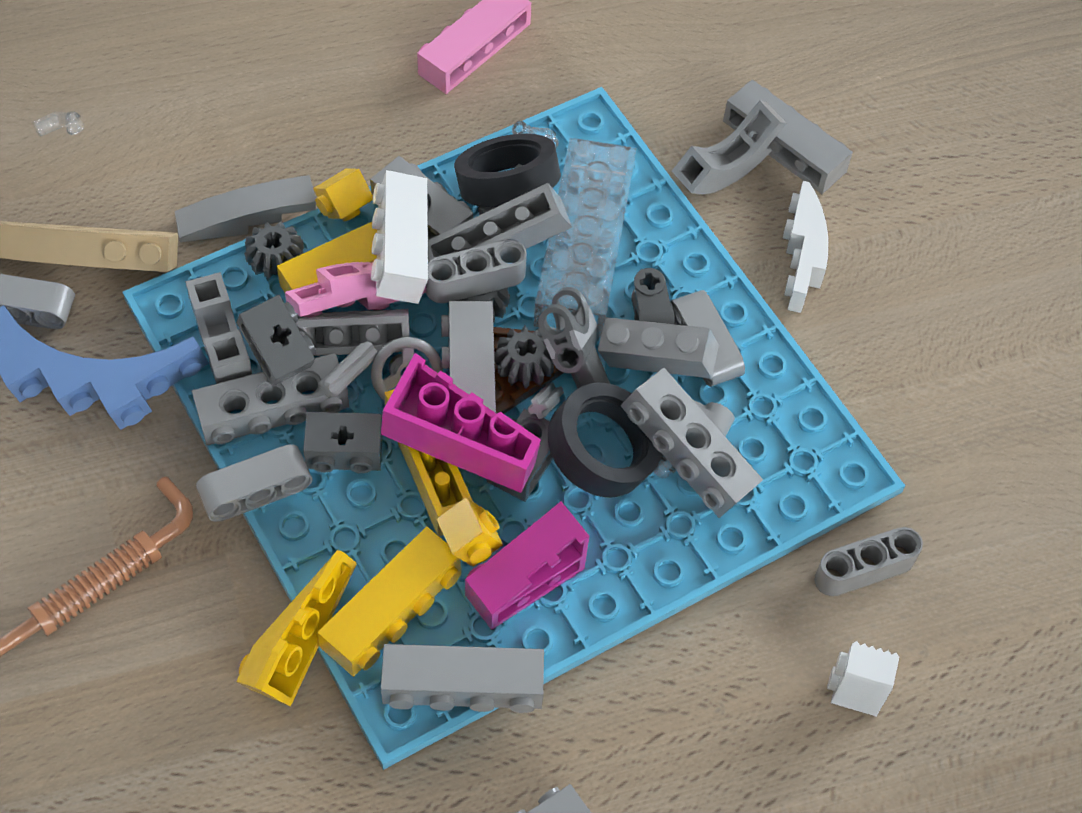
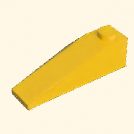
M339 550L334 553L255 642L250 653L243 658L239 666L237 683L291 707L319 647L317 632L332 618L357 563L352 558Z

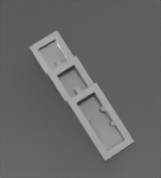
M307 175L247 186L206 198L176 210L175 218L179 241L186 242L247 235L248 226L262 225L266 221L269 224L279 223L282 221V214L316 210L311 177Z

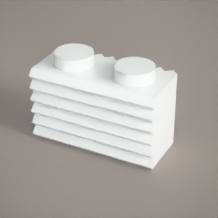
M857 641L852 643L848 653L840 651L836 667L833 666L827 689L833 691L831 703L877 717L882 705H884L892 691L899 661L898 654L894 653L891 655L889 650L883 652L881 648L875 650L873 646L868 648L865 643L859 645Z

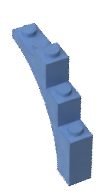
M4 305L0 307V376L17 400L22 402L27 398L35 397L44 388L50 386L57 401L71 416L76 412L88 409L95 401L100 399L120 430L137 424L145 415L152 412L146 400L165 393L170 386L186 377L194 376L201 368L209 364L194 337L188 338L170 348L140 357L113 360L79 357L58 351L36 340L18 324Z

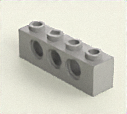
M408 309L326 312L314 317H300L297 314L298 322L295 323L302 336L307 334L316 349V354L313 356L330 355L336 353V355L350 354L359 344L367 341L371 342L379 352L382 347L395 339L410 337ZM274 332L271 341L273 343L280 342L283 346L287 338L285 336L278 337Z
M336 353L315 358L310 368L273 387L265 373L261 372L192 390L206 445L215 443L225 444L234 438L248 434H263L271 428L300 424L306 420L307 412L338 413L342 409L349 408L347 387L338 396H333L332 398L327 397L319 387L320 382L339 364ZM305 391H314L312 394H302ZM278 400L275 404H266L268 401ZM238 409L243 410V411H241L240 413H237V414H231V413H230V412H232V411H234V410H238Z
M665 368L636 388L621 405L630 420L639 426L652 441L654 447L667 458L680 477L689 483L702 498L704 504L718 518L763 481L761 476Z

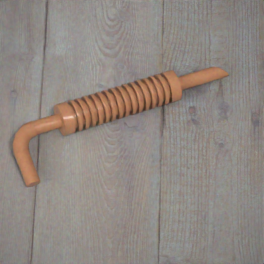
M162 477L157 482V487L174 505L177 511L171 523L150 537L142 530L132 537L134 541L131 539L126 541L127 546L123 543L120 545L121 550L116 548L113 550L114 554L108 553V559L102 557L100 559L102 563L96 561L94 568L90 565L87 567L88 572L85 570L81 571L82 576L80 577L77 574L74 576L75 581L72 579L68 580V586L65 583L62 584V590L56 588L54 590L56 594L53 595L50 592L48 599L45 597L41 599V604L37 601L27 609L32 617L0 638V657L39 630H42L46 636H49L57 630V625L60 627L64 625V620L68 623L71 621L70 616L73 618L77 617V611L81 614L84 612L83 607L86 609L90 608V602L94 605L97 603L96 598L99 600L103 599V593L107 596L110 594L109 589L114 591L117 589L116 585L119 587L123 585L122 580L128 582L130 580L129 576L135 577V571L141 573L143 571L142 567L147 569L149 567L148 563L152 565L160 560L162 556L158 549L178 535H181L189 527L193 519V506L190 500L185 497L168 477Z

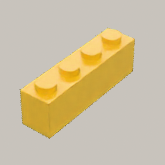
M369 222L277 265L280 287L285 293L286 291L317 283L316 269L352 262H374L377 259V255L372 254L371 250L377 229H372V222Z
M394 389L384 392L385 406L389 398L391 397ZM398 442L434 529L439 537L443 536L436 519L465 497L472 500L457 466Z
M426 526L317 632L320 648L353 677L361 669L368 670L378 660L380 650L384 647V644L398 641L406 632L407 624L417 614L419 616L424 615L433 605L434 597L443 588L446 590L450 589L457 582L461 575V559L452 554L447 542Z

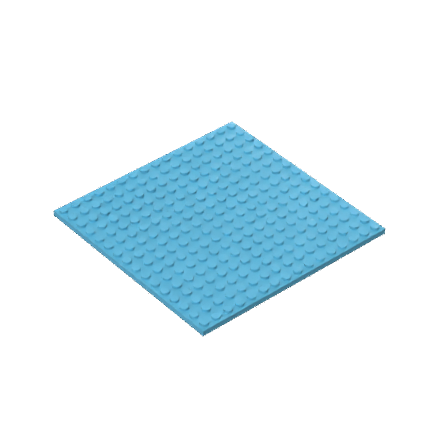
M603 87L417 166L426 177L433 182L440 183L447 193L457 201L466 203L473 212V218L479 216V206L467 203L460 194L454 168L457 157L478 143L500 136L537 134L550 138L555 144L561 173L560 180L553 189L561 197L572 228L526 249L525 278L520 284L508 287L510 304L506 307V313L503 318L495 317L493 327L522 330L524 325H526L528 330L536 331L539 329V316L546 307L552 304L555 294L565 287L576 288L584 295L599 327L600 337L595 348L610 384L633 393L636 388L657 372L609 367L598 352V347L606 317L634 320L631 296L634 290V277L637 272L645 268L659 270L665 277L669 300L700 290L706 291L743 357L745 374L711 387L705 383L702 377L670 375L693 400L703 405L710 402L718 403L727 407L733 413L735 420L726 438L761 476L763 481L718 518L704 504L702 498L689 483L680 477L677 470L663 454L657 468L633 491L623 496L612 498L596 496L578 488L564 476L554 460L551 461L526 502L489 484L486 478L458 467L473 502L488 510L497 520L500 526L497 533L503 546L494 551L487 560L478 563L474 567L461 560V575L457 582L450 589L446 590L443 588L434 597L435 601L431 608L422 616L417 614L407 624L408 628L403 636L395 643L389 642L388 644L544 649L543 684L899 495L905 488V484ZM373 201L359 208L361 213L348 221L328 218L317 208L283 224L285 228L294 226L297 235L303 239V253L372 222L374 211L378 208V205L373 204ZM246 239L127 289L123 291V295L153 352L170 348L188 338L194 337L208 360L191 307L185 281L221 272L236 323L239 314L277 295H280L283 302L286 303V296L280 287L278 275H273L269 280L264 277V273L255 275L251 265H248L245 259ZM423 293L419 304L397 301L382 309H408L410 337L429 343L437 351L442 362V347H449L448 337H441V316L448 315L449 302L436 303L429 299L426 293ZM569 295L560 297V305L565 306L569 311L577 310L578 304L575 298ZM356 300L351 306L333 307L323 310L322 313L372 310H368ZM550 313L546 318L547 323L552 329L556 330L554 315ZM241 332L249 356L252 375L263 372ZM414 349V353L426 360L425 364L432 369L428 357L423 352ZM394 352L387 358L382 369V379L390 376L389 363L391 359L398 354H402V352ZM349 354L336 355L339 364ZM326 355L314 356V358H318V357H322V356H326ZM373 362L347 386L349 408L342 409L338 413L383 414L385 401L376 393L371 379ZM210 363L201 368L194 376L186 377L172 385L218 470L285 445L298 446L304 458L306 420L296 425L286 424L271 428L263 434H248L237 437L225 444L215 443L206 445L192 390L216 384ZM407 366L401 370V376L403 375ZM443 369V372L449 376V369ZM563 373L552 381L556 388L561 386L564 393L559 397L560 402L544 417L545 419L550 421L554 412L577 389L571 373ZM305 391L302 394L308 395L314 393V391ZM539 391L509 410L505 415L510 419L514 418L517 420L524 408L528 410V407L532 404L531 399ZM271 400L266 404H275L278 400ZM238 409V410H234V411H232V412H230V413H231V414H237V413H240V412L243 411V410ZM586 412L578 416L577 433L579 439L592 457L612 468H625L631 465L633 459L631 442L625 431L614 420L597 412ZM385 436L382 439L381 471L371 470L368 473H356L351 470H333L323 473L314 469H308L312 476V483L306 489L243 513L291 602L334 553L339 550L345 552L357 564L333 614L334 616L426 526L436 533L398 442ZM562 501L589 534L585 569L491 630L465 596V579L476 566L487 562ZM444 535L440 536L445 542H447ZM320 646L317 649L383 770L498 709L494 707L493 710L488 712H478L470 709V707L454 706L451 710L440 711L430 708V705H413L410 709H395L390 707L389 704H382L381 680L384 647L380 650V656L375 664L368 670L361 669L354 677L325 653Z

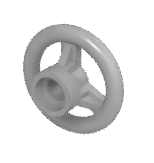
M403 337L395 339L381 348L372 364L371 379L376 393L382 400L385 401L384 392L397 386L402 377L400 374L401 370L408 366L414 355V349L423 352L428 357L434 371L437 373L443 372L440 356L429 343L414 337ZM402 349V354L394 356L389 363L390 376L382 379V369L385 361L392 353Z

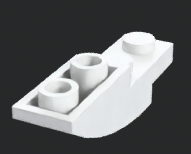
M806 181L802 182L800 193H793L789 212L794 213V219H787L783 239L789 240L786 253L793 254L790 268L796 269L795 276H788L784 295L790 296L788 310L798 313L802 311L808 286L820 289L828 259V232L825 216L810 182Z

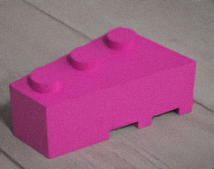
M560 501L487 562L473 568L465 579V596L490 629L493 630L584 570L589 534L562 501Z

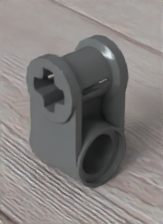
M654 268L641 269L634 277V290L631 296L634 320L675 324L674 310L669 300L664 275Z

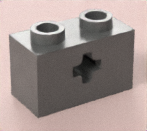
M280 295L239 314L236 322L272 387L310 368L315 361L313 355L316 354V349L307 334L302 336L295 324L298 322V317L293 306L289 302L284 303ZM274 332L278 337L285 336L287 338L283 346L280 342L273 343L271 341Z
M307 412L304 458L308 469H314L323 473L333 470H351L356 473H368L371 470L381 471L382 415L373 413Z

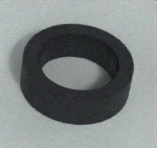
M512 134L483 141L461 153L454 163L461 197L469 204L482 207H498L546 183H549L553 188L561 177L554 142L548 137L537 134Z
M590 383L576 389L554 412L549 422L547 434L553 460L564 476L585 492L609 498L623 496L633 491L657 468L662 455L639 426L630 420L628 414L621 407L623 402L632 393L613 384ZM586 412L603 414L614 420L625 431L633 448V459L629 467L612 468L606 466L588 453L577 433V420L580 414Z

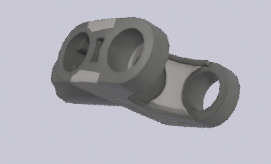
M565 287L560 289L553 297L552 304L543 310L538 321L540 332L554 365L562 372L571 373L577 389L590 383L610 384L595 348L600 337L599 327L584 295L576 288ZM569 295L575 298L578 304L577 310L569 311L565 306L560 305V297ZM550 313L554 315L556 330L552 329L547 323L546 318Z

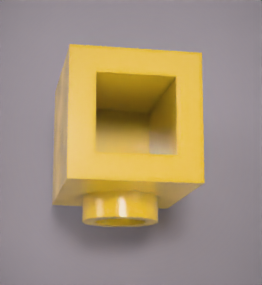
M346 168L313 188L317 196L315 202L318 209L324 216H328L331 219L348 221L361 213L359 208L373 200V195L360 169Z
M467 497L436 519L452 554L472 567L487 560L494 551L503 546L497 533L500 526L495 517L488 510H485Z

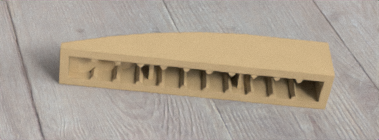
M0 221V258L159 272H169L177 267L178 233Z

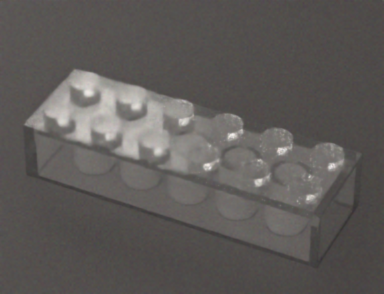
M570 137L558 195L561 197L572 228L548 239L535 301L534 327H539V316L546 307L552 304L555 294L562 288L572 287L581 291L599 327V338H601L610 303L637 148ZM569 295L560 297V305L565 306L569 311L577 310L578 304L575 298ZM550 313L546 318L547 323L552 329L556 330L554 315Z

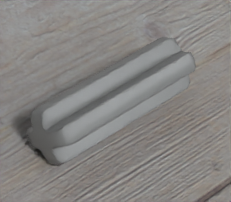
M368 341L359 344L320 382L319 387L327 397L338 396L374 361L378 351L374 348L373 344Z
M553 382L546 384L531 399L532 404L528 407L529 414H536L538 419L546 417L560 402L559 397L564 393L561 386L556 388Z

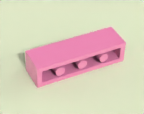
M482 0L473 8H469L455 23L445 27L441 34L433 41L421 47L417 53L418 75L447 94L530 25L531 2L529 0Z

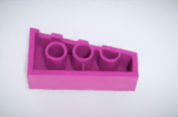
M414 353L383 409L381 435L521 493L536 463L541 439L502 412L496 414L483 404L484 400L473 392L470 394L466 393L453 384V379L442 371L437 373L425 364L426 360Z

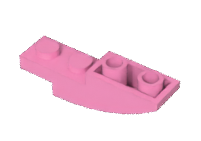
M352 262L316 269L317 283L285 292L286 302L293 306L295 312L300 317L318 316L323 310L333 307H348L353 305L356 300L368 310H382L387 308L389 304L399 300L376 296V281L371 280L373 262Z

